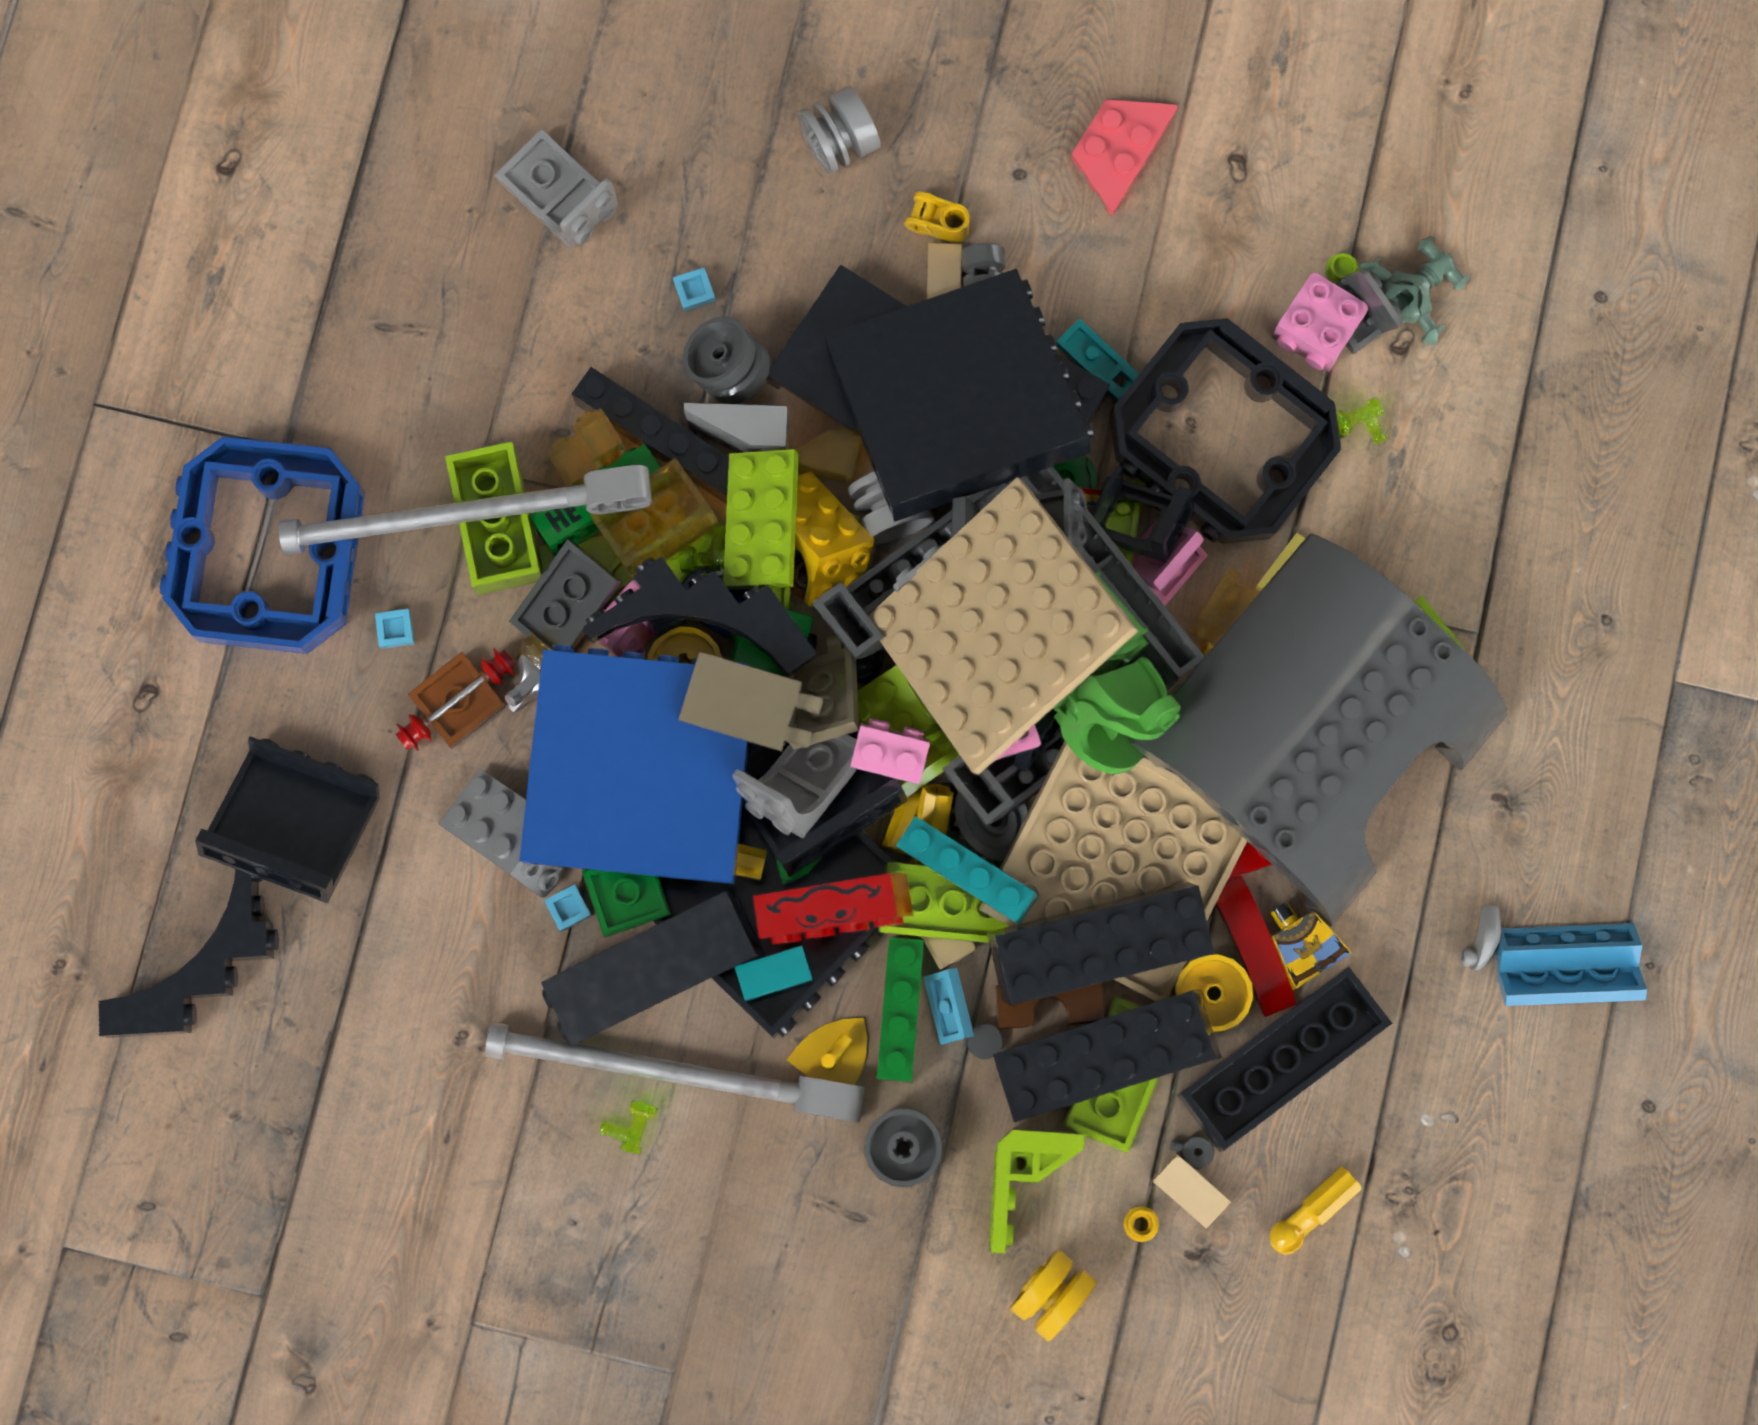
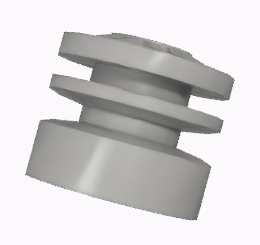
M850 85L828 96L832 112L828 113L820 102L812 105L814 115L808 108L798 112L804 140L814 158L819 161L829 175L838 171L836 159L843 167L850 164L847 150L849 147L860 159L881 148V142L874 123L862 100Z
M871 472L858 479L848 487L851 499L857 500L854 503L855 511L860 513L870 512L860 520V524L875 539L873 545H882L909 537L927 528L934 522L931 509L894 522L875 472Z

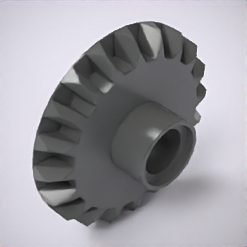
M958 791L952 800L955 806L951 813L956 816L953 826L958 827L961 831L959 838L965 839L968 842V850H976L980 858L987 857L990 863L995 861L1003 863L1028 814L1025 804L1023 803L999 820L985 825Z

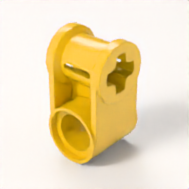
M919 191L915 193L913 197L915 204L912 213L904 222L906 228L915 233L929 235L950 243L957 244L967 239L970 234V216L964 206L940 199L930 193ZM952 219H959L963 222V225L959 228H951L947 223Z

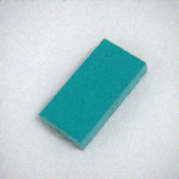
M802 946L735 966L745 1001L812 981Z

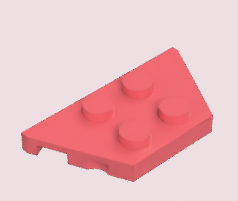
M1105 99L1074 149L1071 159L1079 171L1085 174L1091 189L1097 192L1106 205L1105 209L1108 214L1113 216L1175 116L1178 106L1174 104Z

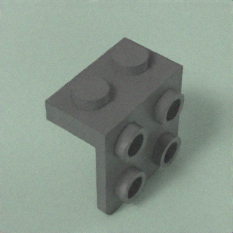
M1362 268L1346 275L1335 283L1368 305L1367 313L1346 344L1352 354L1357 353L1382 333L1396 329L1403 324L1400 318L1401 311L1393 300L1386 298L1380 289L1382 288L1381 281L1372 271L1368 272L1367 269Z

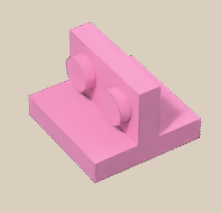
M1157 520L1141 537V539H1146L1150 535ZM1188 527L1184 528L1166 563L1133 553L1132 566L1164 606H1166L1208 556L1200 547L1204 541L1203 537L1197 531Z

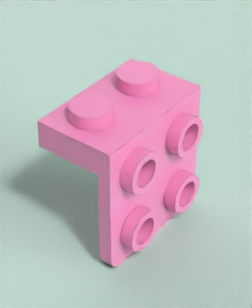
M1313 273L1308 277L1278 323L1272 338L1277 340L1276 343L1283 350L1290 353L1295 351L1305 357L1306 363L1314 369H1324L1330 372L1343 348L1367 313L1368 305L1318 273Z
M870 718L868 724L861 722L850 767L920 784L930 745V740L924 738V731L904 726L903 732L889 729L890 722Z

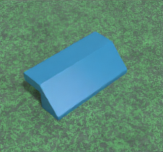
M1634 923L1501 928V939L1496 948L1498 984L1505 1006L1646 1000L1647 987L1639 968L1642 943Z

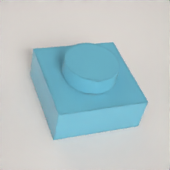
M705 267L673 277L684 312L716 302Z
M409 609L375 613L380 649L415 644L412 616Z
M575 884L544 900L560 932L592 916Z

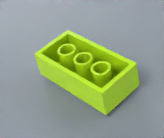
M512 441L445 456L455 503L526 493L518 453ZM530 513L459 523L472 588L477 595L537 583L542 576L543 571L533 524L529 517Z

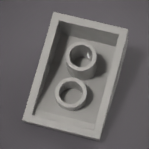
M684 403V413L688 428L735 453L789 450L790 424L787 406Z

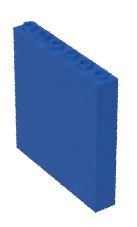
M553 645V650H543L519 857L520 862L735 884L743 797L736 791L737 784L732 775L737 769L746 774L749 742L678 720L697 658L693 659V664L679 663V657L658 655V660L655 661L645 660L644 654L637 652H623V657L609 656L608 650L588 648V654L574 653V647L565 645ZM736 662L742 665L749 666V664Z

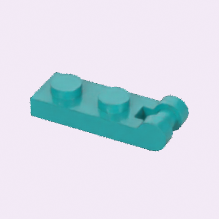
M1080 318L1056 341V346L1077 366L1110 384L1108 395L1115 403H1117L1139 375L1130 364ZM1120 374L1127 381L1121 388L1114 382Z

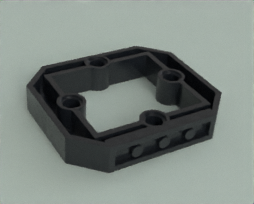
M1228 318L1180 323L1109 413L1115 460L1120 463L1119 466L1122 467V472L1132 479L1139 478L1147 485V488L1174 496L1177 491L1174 487V480H1185L1189 485V489L1192 490L1195 510L1190 519L1201 527L1199 531L1205 538L1212 542L1219 541L1221 544L1270 539L1341 450L1335 402ZM1205 347L1245 378L1244 389L1246 395L1251 400L1263 403L1272 399L1311 430L1289 459L1284 456H1275L1270 458L1259 469L1256 481L1263 493L1245 516L1241 515L1204 486L1195 469L1189 466H1179L1137 433L1156 409L1162 412H1171L1181 406L1189 391L1188 382L1183 375ZM1256 377H1267L1270 380L1271 388H1261L1257 384ZM1170 385L1174 387L1177 392V398L1170 399L1165 397L1161 390L1162 386ZM1269 470H1279L1284 477L1283 483L1272 481L1269 476Z

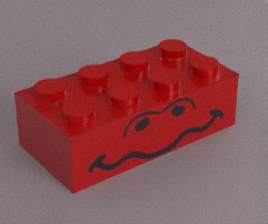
M888 873L753 896L759 939L771 938V944L802 941L801 934L805 933L806 939L836 935L835 928H839L840 933L870 930V922H874V928L904 924L903 917L913 916L907 873Z

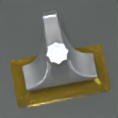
M534 634L523 640L516 656L518 660L517 666L520 671L519 685L505 695V700L508 703L507 707L513 713L518 712L529 701L538 698L543 650L549 649Z

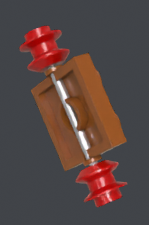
M493 648L494 657L491 660L481 658V668L485 673L482 671L479 673L464 653L461 652L408 693L409 697L425 716L422 717L424 720L422 721L419 716L409 714V724L405 727L398 723L396 724L400 731L395 735L407 750L414 747L419 751L418 742L422 739L431 742V731L427 726L430 728L434 727L452 749L505 707L504 703L488 685L490 683L489 678L493 683L503 685L502 676L506 673L516 675L512 669L517 664L505 649L498 653Z

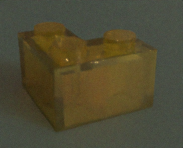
M601 408L596 412L589 410L576 419L577 423L572 426L575 436L570 439L568 437L559 439L552 444V450L547 452L550 462L566 487L582 483L586 473L598 470L603 466H609L626 453L621 438Z

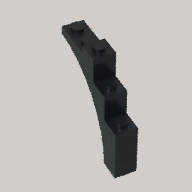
M662 556L657 560L651 557L635 568L637 574L633 576V580L639 589L634 592L631 588L620 594L614 600L616 602L615 606L606 612L603 608L597 610L585 620L588 624L583 627L585 634L593 644L617 630L642 622L665 619L699 621L724 628L748 640L769 656L786 677H789L815 659L817 654L768 585L762 589L759 586L753 587L741 597L743 602L738 604L716 571L709 575L704 571L688 582L690 588L685 590Z
M235 869V879L227 908L215 932L198 954L178 972L151 988L125 997L100 1000L99 1036L116 1038L192 1033V1025H195L197 1022L196 1005L192 1004L191 998L233 996V987L238 985L237 967L233 966L232 961L274 959V950L279 948L278 930L273 929V924L270 922L259 921V916H263L265 910L264 898L262 895H259V882H262L263 879Z

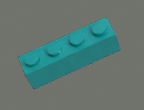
M916 816L896 845L913 858L1018 925L1022 923L1039 896L1028 887Z

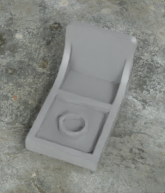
M542 129L495 174L496 180L571 250L577 244H584L593 234L592 229L601 221L606 222L617 210L618 201L613 183L608 178L604 179L601 183L597 181Z
M846 734L809 746V749L802 747L793 750L789 744L769 771L758 780L737 769L732 775L737 784L736 791L745 799V807L752 815L759 819L765 816L772 820L773 825L784 834L789 835L792 832L803 839L857 770L850 767L857 740Z
M479 768L441 819L439 825L518 880L541 898L546 897L555 888L558 880L568 867L528 864L519 861L526 799Z

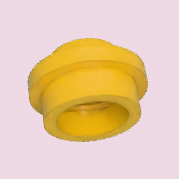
M1134 1207L1124 1217V1231L1134 1241H1149L1158 1231V1217L1148 1207ZM1138 1217H1143L1147 1221V1227L1143 1231H1138L1134 1226V1222Z

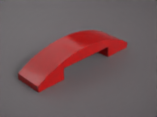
M1239 876L1227 881L1215 905L1222 921H1225L1244 968L1252 982L1254 996L1265 1018L1297 1003L1278 951L1243 877Z

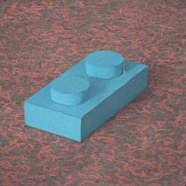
M957 968L947 969L923 977L940 1045L973 1037L974 1033Z

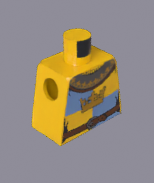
M1286 902L1270 913L1282 930L1272 936V940L1284 966L1292 991L1351 954L1349 948L1314 911L1299 919L1290 904Z

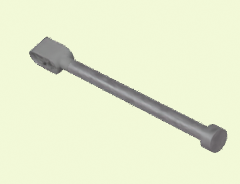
M629 465L595 470L584 475V484L305 525H302L299 519L285 520L279 522V540L283 553L291 555L304 553L305 545L586 505V510L592 514H608L642 509L652 503L649 469L642 465Z
M496 1022L491 1023L487 1036L485 1056L504 1060L506 1053L786 1102L795 1104V1112L850 1122H860L865 1087L804 1076H800L799 1083L580 1044L571 1046L568 1042L510 1032V1025Z

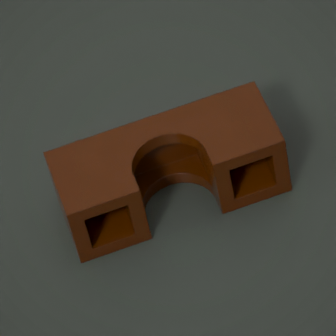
M1102 983L1012 1006L1002 1001L999 985L995 986L998 1030L1033 1027L1035 1025V1005L1045 998L1056 999L1064 1005L1068 1025L1092 1023L1105 1018Z

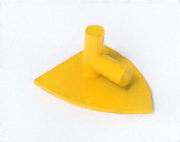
M864 1018L841 1019L823 1025L811 1032L786 1060L807 1077L855 1085L862 1073L867 1053V1033Z

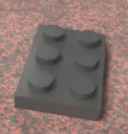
M567 540L509 622L542 650H553V645L571 646L575 649L585 635L583 627L588 624L585 620L597 610L604 609L623 581L576 542Z

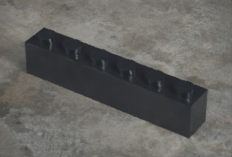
M592 367L589 368L572 392V397L578 407L640 447L645 444L655 458L727 504L728 456Z

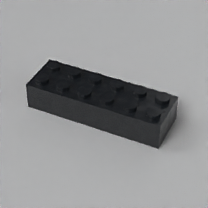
M1189 882L987 932L1003 1002L1011 1006L1214 954L1199 885Z
M1347 967L1179 1092L1177 1096L1219 1152L1225 1151L1393 1023L1351 968Z
M1191 990L993 1054L1014 1123L1222 1058L1200 990Z

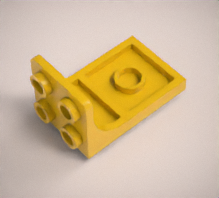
M811 471L798 475L795 545L804 559L808 575L804 602L809 607H812L816 599L838 583L842 582L847 587L865 574L875 539Z

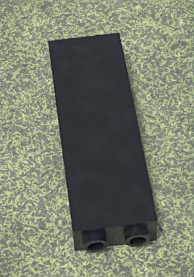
M733 888L541 982L544 988L542 995L547 1006L554 1009L559 1019L557 1027L561 1036L566 1041L569 1040L572 1046L764 951Z

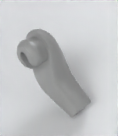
M1487 905L1481 909L1479 929L1473 948L1467 947L1460 953L1461 964L1466 967L1469 966L1473 971L1482 969L1488 963L1500 942L1501 920L1499 907Z

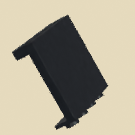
M840 264L771 365L767 376V383L778 390L780 387L785 388L860 436L827 354L824 335L907 306Z
M859 731L847 735L857 740ZM784 743L782 752L754 744L748 751L746 774L756 780L763 777L789 746V743ZM857 769L803 839L792 832L789 835L784 834L773 825L772 820L765 816L759 819L752 815L745 807L746 801L744 798L743 807L788 876L791 877L906 803L908 799L896 778Z
M250 736L248 739L249 752L208 830L201 828L195 839L198 855L328 903L380 800L379 784L367 775H354L343 771L337 764L325 762L324 764L311 759L308 754L302 751L294 750L292 752L279 747L277 743L270 739L263 738L259 740Z

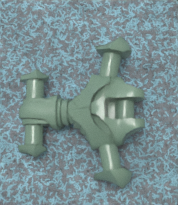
M1433 236L1418 242L1417 251H1422L1431 262L1421 265L1420 272L1417 274H1406L1398 270L1390 273L1379 265L1382 259L1380 256H1377L1370 262L1360 264V269L1365 268L1368 272L1372 271L1377 275L1382 283V292L1387 299H1391L1397 304L1401 311L1400 318L1403 322L1415 323L1418 321L1425 332L1421 341L1426 345H1436L1440 333L1446 328L1444 324L1437 327L1429 315L1433 310L1429 294L1430 288L1440 285L1443 276H1445L1454 285V291L1463 290L1470 279L1469 274L1463 276L1455 267L1456 264L1451 254H1446L1444 251L1441 252L1432 243L1435 239Z

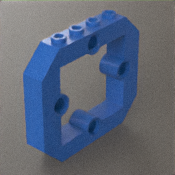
M221 437L185 464L182 476L177 478L176 495L179 496L177 509L174 508L171 513L170 525L174 530L172 542L169 541L166 545L165 559L168 562L167 575H163L160 581V593L163 595V600L190 635L201 643L309 654L346 625L359 538L309 545V554L312 560L319 566L312 615L272 611L269 604L262 597L251 591L238 594L233 599L231 606L199 603L206 555L213 550L215 545V536L210 528L218 477L252 481L254 486L266 498L272 500L285 497L292 485L331 489L326 521L361 517L365 492L330 448ZM271 473H278V481L273 485L266 486L264 483L265 478ZM194 531H201L200 540L195 544H188L187 539L189 535ZM336 546V553L332 558L322 559L321 554L326 547ZM252 604H257L259 610L256 616L246 619L244 616L246 608Z

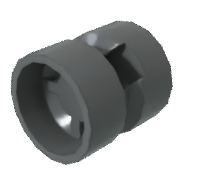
M989 243L975 244L965 247L961 252L962 271L967 274L963 277V287L1002 274L1001 271L1005 269V250L1000 245Z

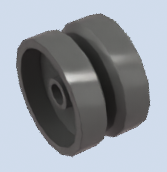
M727 316L712 318L701 324L690 335L684 347L682 360L685 372L713 399L724 404H737L752 397L763 386L769 374L771 363L768 349L737 319Z
M896 1109L884 1113L872 1123L865 1137L864 1153L869 1168L879 1180L891 1186L908 1188L923 1183L935 1172L941 1160L942 1141L937 1127L927 1116L916 1110ZM904 1141L909 1144L910 1149L907 1155L898 1154L896 1147L899 1142Z

